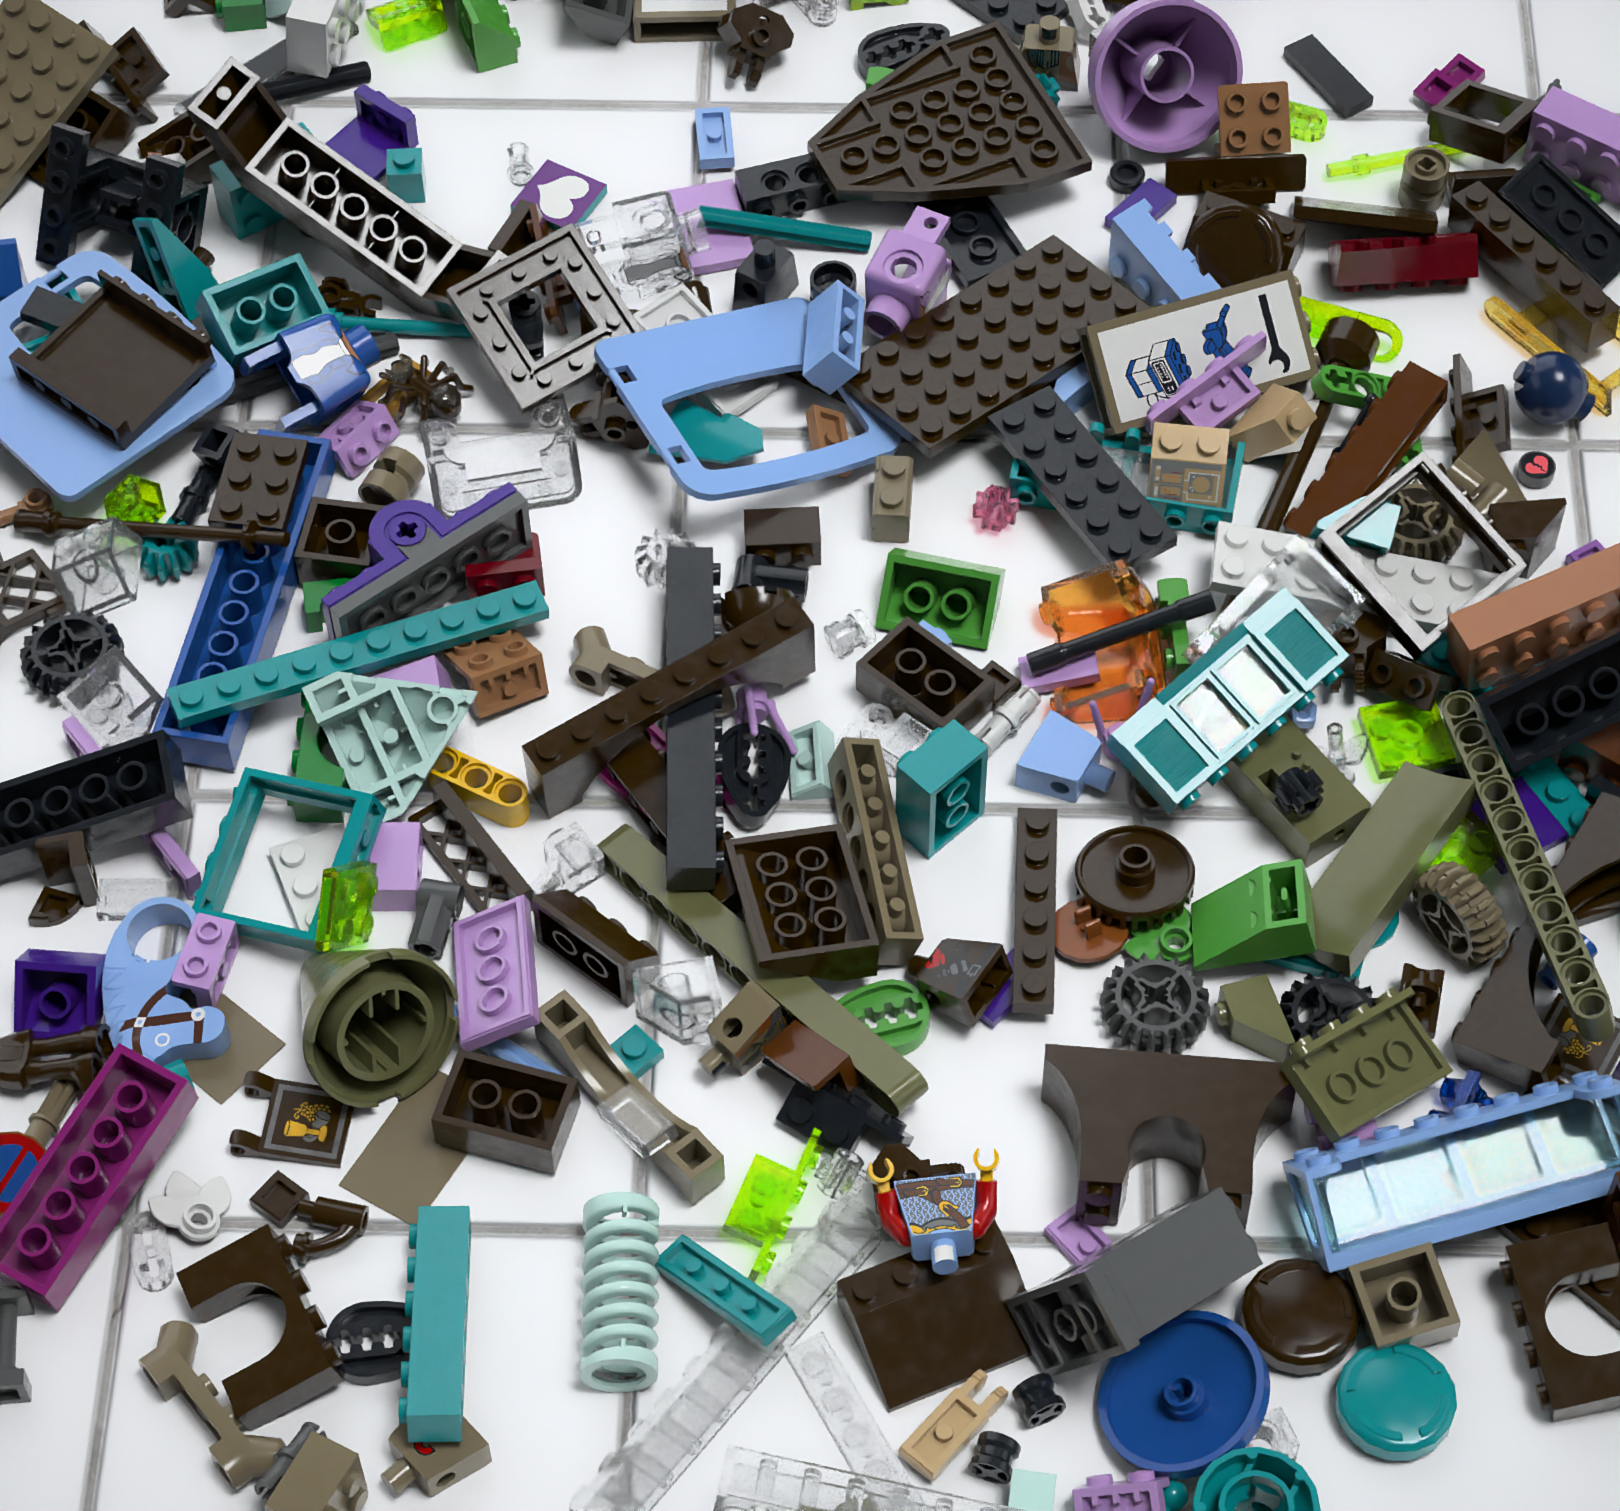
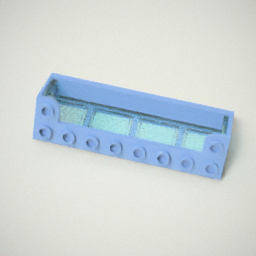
M1595 1070L1585 1071L1573 1075V1082L1558 1086L1557 1081L1545 1082L1533 1086V1093L1518 1096L1517 1092L1505 1093L1493 1097L1494 1104L1479 1107L1478 1103L1465 1104L1455 1107L1453 1109L1454 1115L1439 1118L1438 1114H1430L1415 1118L1413 1120L1414 1126L1399 1129L1398 1125L1385 1126L1375 1129L1373 1131L1374 1137L1359 1140L1358 1136H1350L1337 1140L1333 1143L1334 1148L1319 1151L1318 1147H1310L1295 1151L1293 1153L1294 1159L1283 1161L1282 1165L1315 1261L1321 1264L1323 1270L1331 1273L1430 1241L1432 1244L1607 1195L1615 1172L1620 1171V1080L1613 1079L1612 1075H1598Z

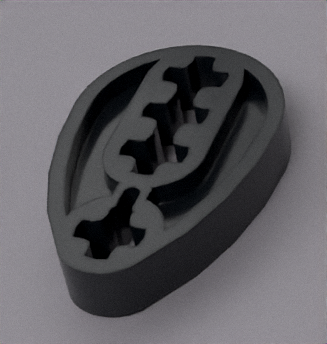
M908 23L870 33L861 41L858 47V70L865 80L867 79L869 67H886L895 70L934 42L950 37V31L946 26L937 23Z
M741 723L725 731L722 735V742L718 743L716 751H723L722 775L715 776L717 783L723 784V799L737 821L746 827L755 828L762 826L776 810L782 798L790 773L791 753L784 738L772 728L757 723L758 735L753 737L750 734L749 724ZM748 739L755 740V745L758 746L755 752V761L758 762L755 768V777L758 779H752L748 772L751 759L748 756L751 743ZM750 795L754 798L757 812L751 811L750 805H747Z
M359 1302L343 1309L331 1321L325 1339L327 1342L332 1340L342 1356L343 1363L338 1365V1368L345 1381L360 1386H372L401 1378V1362L409 1361L410 1353L403 1352V1327L411 1326L412 1318L405 1317L404 1302ZM387 1334H393L395 1338L391 1348H385L383 1343ZM372 1336L374 1343L371 1345V1350L364 1351L361 1345L364 1342V1337ZM344 1339H350L352 1343L348 1353H342L340 1349Z

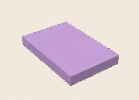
M733 179L664 191L665 202L679 253L680 246L682 245L690 269L689 271L684 268L686 277L738 268L753 251L749 234L700 227L696 222L698 208L701 205L742 211Z

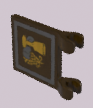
M1558 993L1542 1023L1552 1038L1561 1041L1566 1065L1560 1075L1571 1080L1572 1076L1577 1073L1592 1070L1597 1071L1598 1075H1610L1620 1057V1018L1614 1016L1616 1028L1610 1038L1601 1042H1589L1579 1034L1562 994ZM1617 1095L1609 1097L1611 1101L1620 1105V1099Z
M248 1071L244 1078L245 1095L250 1098H271L261 1137L246 1130H233L229 1139L231 1154L238 1157L258 1155L341 1168L354 1106L334 1099L319 1085L275 1079L258 1071Z

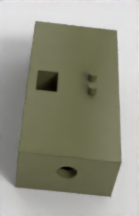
M1268 698L1252 708V710L1260 718L1276 703L1271 698ZM1285 714L1283 717L1287 720V723L1271 737L1264 732L1257 738L1255 742L1259 747L1242 762L1235 757L1228 763L1226 767L1230 772L1222 780L1295 859L1303 860L1306 869L1344 845L1371 809L1372 804ZM1237 717L1210 734L1208 741L1220 752L1248 727ZM1292 767L1303 768L1305 772L1313 768L1324 782L1321 786L1324 790L1321 794L1323 797L1321 805L1312 813L1302 817L1295 814L1293 810L1285 815L1274 801L1277 797L1274 791L1278 789L1275 786L1276 780L1282 773Z

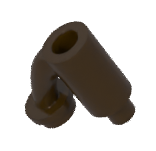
M318 1196L315 1202L301 1199L297 1209L298 1216L311 1218L312 1225L337 1231L315 1240L311 1232H305V1234L297 1233L292 1245L296 1253L293 1259H298L301 1264H307L310 1256L336 1250L350 1243L358 1234L363 1235L369 1219V1206Z

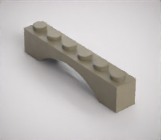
M565 989L539 1007L540 1024L534 1026L536 1038L574 1078L578 1079L579 1084L692 1204L725 1180L724 1155L697 1127L673 1114L639 1082L612 1049L591 1016Z

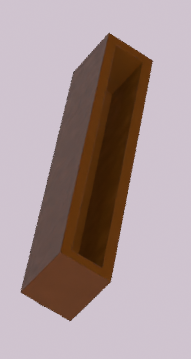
M1409 361L1402 372L1397 370L1387 385V392L1381 399L1375 398L1369 406L1366 414L1367 418L1361 426L1355 425L1351 429L1340 453H1333L1325 466V473L1320 480L1315 479L1309 484L1301 505L1298 508L1293 507L1287 513L1283 521L1285 533L1309 538L1311 529L1318 520L1363 496H1368L1383 484L1447 401L1448 381L1412 361Z

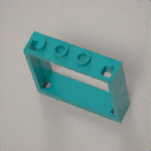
M245 767L238 787L233 789V800L229 811L220 822L219 837L214 851L207 857L205 863L206 872L200 888L193 894L195 901L192 909L196 914L203 913L236 921L238 935L316 953L334 952L338 946L387 809L374 794ZM266 795L351 814L308 932L222 912Z

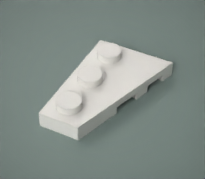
M344 823L269 848L271 859L299 930L307 932L309 930L346 829ZM346 924L340 940L346 938Z

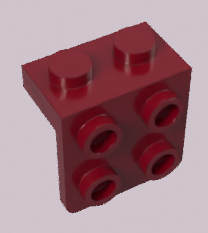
M531 532L533 547L512 560L465 565L469 600L536 580L543 596H546L538 534Z

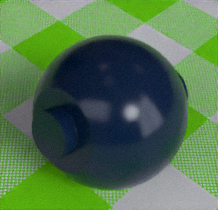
M1556 351L1539 353L1528 361L1523 360L1514 371L1513 380L1515 381L1514 396L1516 403L1523 414L1536 423L1559 425L1572 418L1582 421L1588 416L1594 406L1595 395L1588 392L1589 381L1582 365L1570 355Z

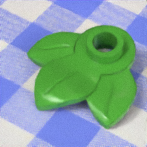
M1184 907L1183 914H1176L1175 920H1172L1169 914L1164 916L1162 927H1158L1153 923L1152 929H1148L1147 921H1139L1137 930L1132 931L1129 924V933L1133 938L1124 945L1123 949L1136 960H1139L1143 952L1149 960H1155L1156 955L1161 952L1164 961L1170 962L1177 955L1179 964L1186 963L1193 957V937L1190 932L1192 917L1189 911ZM1178 945L1181 949H1173L1169 946Z

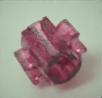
M991 484L984 492H976V503L973 504L972 516L973 518H981L982 529L987 528L1001 532L1008 524L1015 525L1016 513L1019 512V499H1010L1009 487L1004 488Z

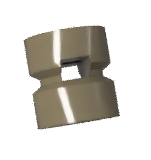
M1424 146L1409 151L1405 156L1398 193L1399 202L1404 208L1434 212L1443 204L1450 162L1442 151Z
M388 446L384 448L376 460L373 470L369 471L359 486V497L363 503L383 506L396 501L409 500L410 493L415 491L424 477L425 468L421 461L406 449L398 446Z

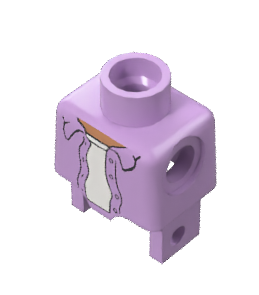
M917 205L902 231L892 228L887 230L864 274L866 310L864 312L863 324L873 335L885 339L896 331L902 332L906 325L917 318L923 317L927 312L947 300V286L952 273L951 260L947 259L946 250L938 244L950 225V217ZM928 224L936 225L933 229L926 228L925 226ZM908 264L902 277H896L895 266Z

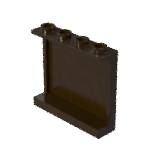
M100 269L97 275L102 287L32 354H28L18 347L9 356V360L17 379L122 450H125L215 362L210 347L212 344L211 340L203 331L197 328L193 330L186 326L174 312H165L157 307L156 303L144 293L139 295L130 289L129 285L119 276L112 277Z

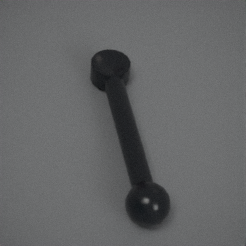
M1369 393L1365 396V405L1349 432L1355 425L1361 426L1366 418L1369 406L1378 397L1375 393ZM1349 432L1347 433L1340 447H1336L1333 449L1331 456L1335 452L1340 453L1342 451V449L1346 445V439Z

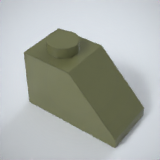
M1267 974L1221 985L1218 1001L1213 1005L1214 1015L1219 1027L1225 1026L1231 1041L1276 1062L1283 1063L1289 1057L1290 1051L1288 1048L1295 1043V1040Z

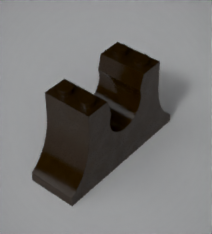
M1045 1044L1041 1101L1049 1106L1062 1121L1074 1148L1077 1164L1075 1221H1079V1217H1082L1085 1223L1091 1226L1117 1225L1126 1201L1129 1171L1144 1160L1168 1158L1183 1164L1192 1172L1199 1186L1198 1195L1222 1186L1225 1194L1235 1204L1236 1214L1246 1230L1252 1198L1253 1161L1266 1139L1276 1129L1291 1119L1296 1090L1279 1067L1281 1062Z

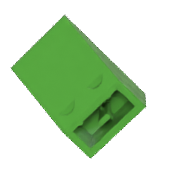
M1302 859L1261 865L1191 903L1195 971L1316 953L1312 888Z

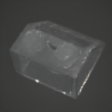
M114 516L57 539L54 542L51 572L70 614L74 608L80 615H83L90 609L95 617L137 600L143 539Z
M116 645L56 696L102 749L149 734L164 699Z
M713 955L631 969L636 1018L683 1046L711 1044L706 1030L708 1025L722 1011V997Z

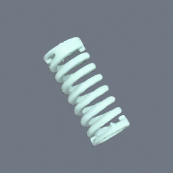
M609 1192L600 1194L589 1199L583 1207V1230L585 1236L583 1237L582 1249L585 1256L582 1261V1271L585 1277L582 1279L581 1285L584 1295L581 1303V1312L584 1319L580 1327L583 1341L580 1346L579 1377L587 1386L606 1392L623 1393L642 1390L653 1385L658 1378V1357L651 1350L657 1346L659 1336L653 1329L659 1320V1315L653 1308L658 1303L659 1294L653 1286L659 1280V1272L654 1267L659 1259V1251L654 1245L659 1239L657 1227L659 1228L660 1208L653 1199L638 1193ZM622 1212V1217H626L627 1212H637L644 1215L639 1219L606 1220L603 1218ZM620 1233H634L640 1236L621 1237ZM618 1254H636V1255H640V1256H637V1257H619V1256H614V1255H618ZM617 1275H637V1276H639V1277H634V1278H621V1277H615V1276H617ZM617 1296H636L638 1298L627 1299L617 1298ZM618 1317H636V1318H638V1319H617V1318H618ZM625 1338H633L637 1340H625ZM597 1370L614 1375L613 1380L600 1377L594 1371ZM618 1376H637L629 1380H618Z

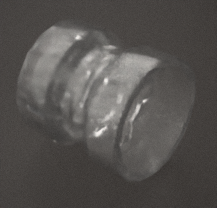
M861 609L848 613L845 620L841 622L833 621L823 628L828 646L834 655L841 660L851 656L857 647L866 648L876 641L873 625Z

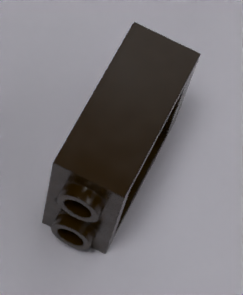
M1465 79L1454 90H1451L1443 100L1430 109L1427 117V124L1430 125L1429 140L1504 164L1526 144L1533 111L1540 102ZM1465 113L1472 114V115H1475V116H1478V117H1481V118H1484V119H1487V120H1490V121L1499 123V125H1498V126H1495V125H1492V124H1489V123H1486V122H1483V121H1480V120H1477V119H1474V118L1465 116L1464 114H1465Z

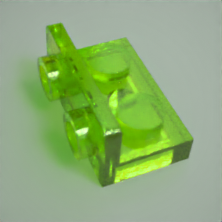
M392 0L365 10L369 23L379 31L383 48L386 51L448 30L441 0Z

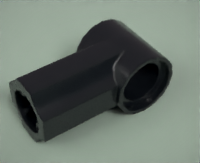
M741 555L736 561L731 590L765 586V593L777 595V587L792 591L797 602H805L808 590L809 569L770 565L765 558L759 555Z

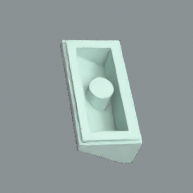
M820 720L789 731L788 733L797 749V754L791 755L789 773L791 798L793 800L833 798L834 794L827 765L835 752L833 731Z

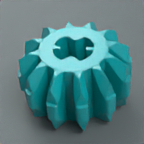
M170 517L166 524H175V522ZM185 521L178 523L181 525H186ZM152 537L135 538L134 547L137 565L140 566V569H144L149 579L158 575L163 583L168 576H174L179 580L182 571L192 573L193 563L199 561L198 541Z

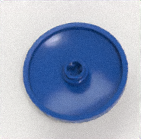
M1186 1310L1138 1339L1140 1345L1126 1353L1111 1357L1108 1362L1098 1392V1414L1104 1434L1113 1448L1129 1465L1139 1471L1154 1470L1155 1477L1169 1476V1479H1188L1201 1476L1213 1460L1233 1449L1245 1448L1256 1435L1266 1415L1270 1398V1376L1265 1358L1254 1340L1241 1326L1220 1314L1201 1310Z

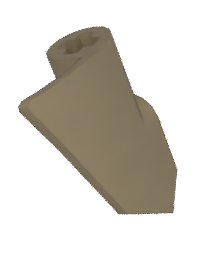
M1482 430L1446 471V476L1455 486L1460 485L1469 493L1472 498V505L1481 515H1487L1491 503L1527 501L1486 430Z

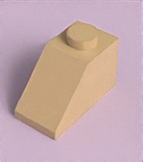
M1273 383L1230 429L1229 442L1236 451L1238 442H1245L1243 461L1250 462L1257 459L1256 457L1293 444L1317 419V415L1298 391Z

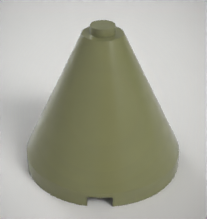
M403 948L334 951L313 954L301 967L300 993L303 1055L311 1076L331 1097L354 1107H379V1100L394 1095L403 1099L411 1095L427 1083L442 1066L452 1049L459 1027V1019L454 1016V1000L458 999V995L449 976L431 959L419 952Z

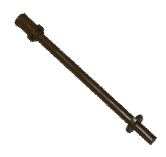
M48 508L45 511L20 509L15 512L13 518L16 532L43 533L47 538H57L63 531L237 543L241 544L246 554H255L258 551L259 545L287 547L290 543V534L288 532L261 530L256 520H247L243 528L239 529L65 517L57 508Z

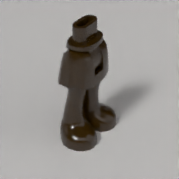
M106 1023L95 1024L77 1032L50 1038H36L33 1030L29 1028L0 1037V1088L22 1091L32 1089L36 1083L73 1080L77 1083L82 1093L85 1094L104 1066L103 1062H106L114 1051L108 1034L110 1026ZM79 1054L75 1057L41 1061L42 1057Z

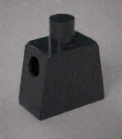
M769 239L756 241L753 245V251L735 273L732 311L788 299L799 285L794 254L774 244Z

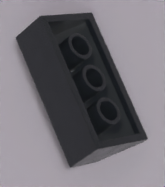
M1619 626L1475 697L1513 773L1620 721Z

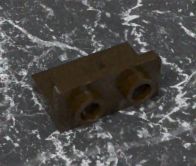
M1377 648L1374 651L1364 678L1365 686L1424 711L1432 710L1437 696H1440L1441 691H1457L1461 682L1459 677L1418 660L1415 661L1406 655Z

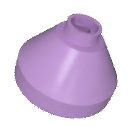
M1137 0L1116 13L1097 37L1088 64L1089 94L1102 122L1113 133L1129 144L1157 153H1170L1189 149L1205 141L1219 129L1217 87L1220 85L1242 84L1243 61L1240 47L1228 24L1217 13L1194 0ZM1158 54L1156 65L1148 75L1144 76L1147 63L1154 55Z

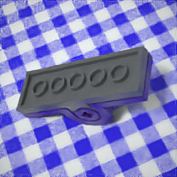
M508 482L498 489L491 490L484 498L471 506L459 510L448 520L430 502L401 500L383 507L373 517L369 526L370 540L367 541L372 567L364 569L357 577L342 586L333 588L326 596L321 598L329 641L432 611L468 588L465 565L512 560L532 548L528 500Z

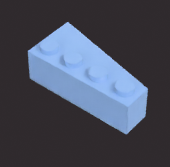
M1145 198L1112 218L1108 267L1115 277L1121 278L1140 299L1146 300L1152 307L1221 289L1220 285L1209 273L1204 276L1200 273L1196 257L1188 248L1181 251L1170 238L1173 231L1166 222L1163 221L1158 224L1149 212L1152 211L1153 207Z

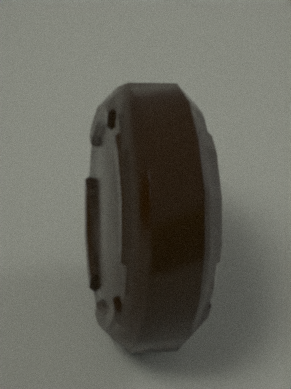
M1243 202L1219 204L1201 214L1189 230L1184 250L1188 248L1196 257L1200 273L1203 276L1209 273L1221 288L1281 272L1285 257L1283 234L1275 220L1258 206Z
M1298 1257L1277 1260L1256 1273L1245 1289L1239 1318L1241 1327L1254 1340L1267 1364L1279 1371L1305 1375L1324 1372L1345 1358L1355 1344L1361 1312L1352 1287L1342 1274L1337 1271L1329 1273L1323 1270L1318 1261Z

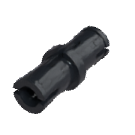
M207 464L198 467L190 485L182 489L179 495L180 502L172 516H170L175 524L185 521L186 525H193L198 514L206 510L210 502V493L220 479V473L217 469Z

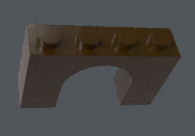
M1601 1223L1505 1246V1261L1499 1262L1500 1273L1505 1288L1512 1286L1517 1301L1511 1303L1512 1314L1517 1328L1525 1327L1529 1342L1523 1343V1350L1529 1369L1537 1368L1541 1384L1535 1385V1390L1541 1410L1549 1409L1552 1422H1558L1620 1407V1351L1598 1356H1585L1571 1352L1555 1340L1548 1329L1545 1319V1313L1549 1304L1565 1289L1618 1276L1620 1262L1608 1223Z
M268 1224L176 1273L190 1308L205 1323L253 1298L271 1297L279 1299L284 1303L286 1325L276 1347L264 1358L222 1380L236 1417L251 1431L344 1381L338 1365L343 1363L342 1356L332 1340L327 1342L322 1332V1329L327 1327L326 1320L316 1304L311 1306L306 1296L307 1293L312 1291L310 1284L300 1268L295 1270L290 1260L296 1256L294 1248L284 1233L278 1236Z

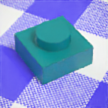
M636 1024L610 1045L637 1079L664 1058V1050Z

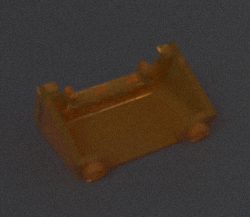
M1125 558L1041 587L1043 603L1039 604V613L1044 624H1050L1057 633L1058 643L1078 638L1156 610L1148 587ZM1159 629L1096 651L1101 681L1069 688L1065 686L1055 688L1054 697L1050 698V705L1053 711L1074 724L1094 723L1089 702L1095 700L1103 723L1127 721L1135 714L1143 689L1149 678H1154L1155 680L1149 701L1167 686Z

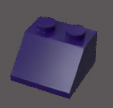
M28 948L15 960L14 1032L31 1028L36 1038H50L77 1032L90 1025L101 1024L104 1012L102 975L106 954Z

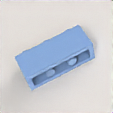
M839 280L808 304L802 376L810 384L819 387L829 395L860 372L865 299Z

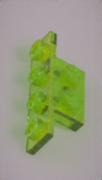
M815 1127L803 1149L795 1170L756 1153L723 1225L722 1231L760 1248L747 1276L754 1283L759 1274L767 1277L777 1253L770 1251L775 1238L783 1241L792 1221V1217L786 1215L787 1209L791 1202L796 1205L799 1204L808 1182L801 1179L805 1168L808 1167L814 1170L824 1148L816 1144L822 1130Z

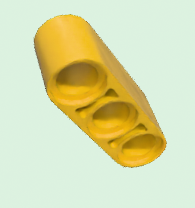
M445 747L427 776L431 792L434 785L446 780L470 811L509 828L524 825L530 817L528 789L525 782L454 748Z

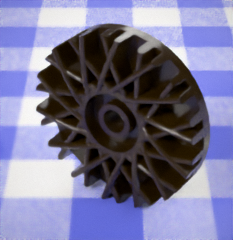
M1129 825L1104 831L1086 843L1075 863L1076 895L1080 894L1081 905L1089 904L1091 911L1093 909L1096 910V918H1099L1100 921L1106 918L1107 926H1111L1112 918L1120 920L1121 929L1123 930L1130 924L1132 931H1136L1139 921H1147L1148 929H1152L1153 923L1158 927H1162L1164 916L1169 914L1170 918L1175 920L1176 914L1182 915L1184 903L1190 904L1194 894L1195 865L1191 854L1179 840L1164 831L1152 827Z

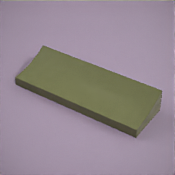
M1407 761L1403 763L1312 888L1316 953L1304 955L1337 972L1342 971L1343 975L1349 978L1353 975L1415 888L1414 882L1430 867L1474 805L1475 780L1439 774Z

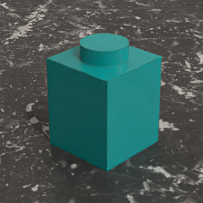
M422 147L387 149L386 177L388 190L406 203H425L426 174Z

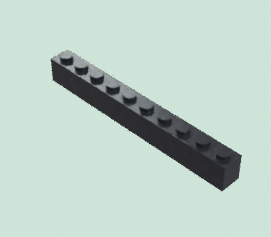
M667 547L666 666L721 636V624H714V616H721V593H713V586H720L721 564L713 563V547ZM722 689L697 698L666 715V890H715L716 874L724 873V850H716V841H723L724 820L723 817H716V807L723 808V784L715 783V775H722L723 751H715V742H722V719L715 718V710H722Z

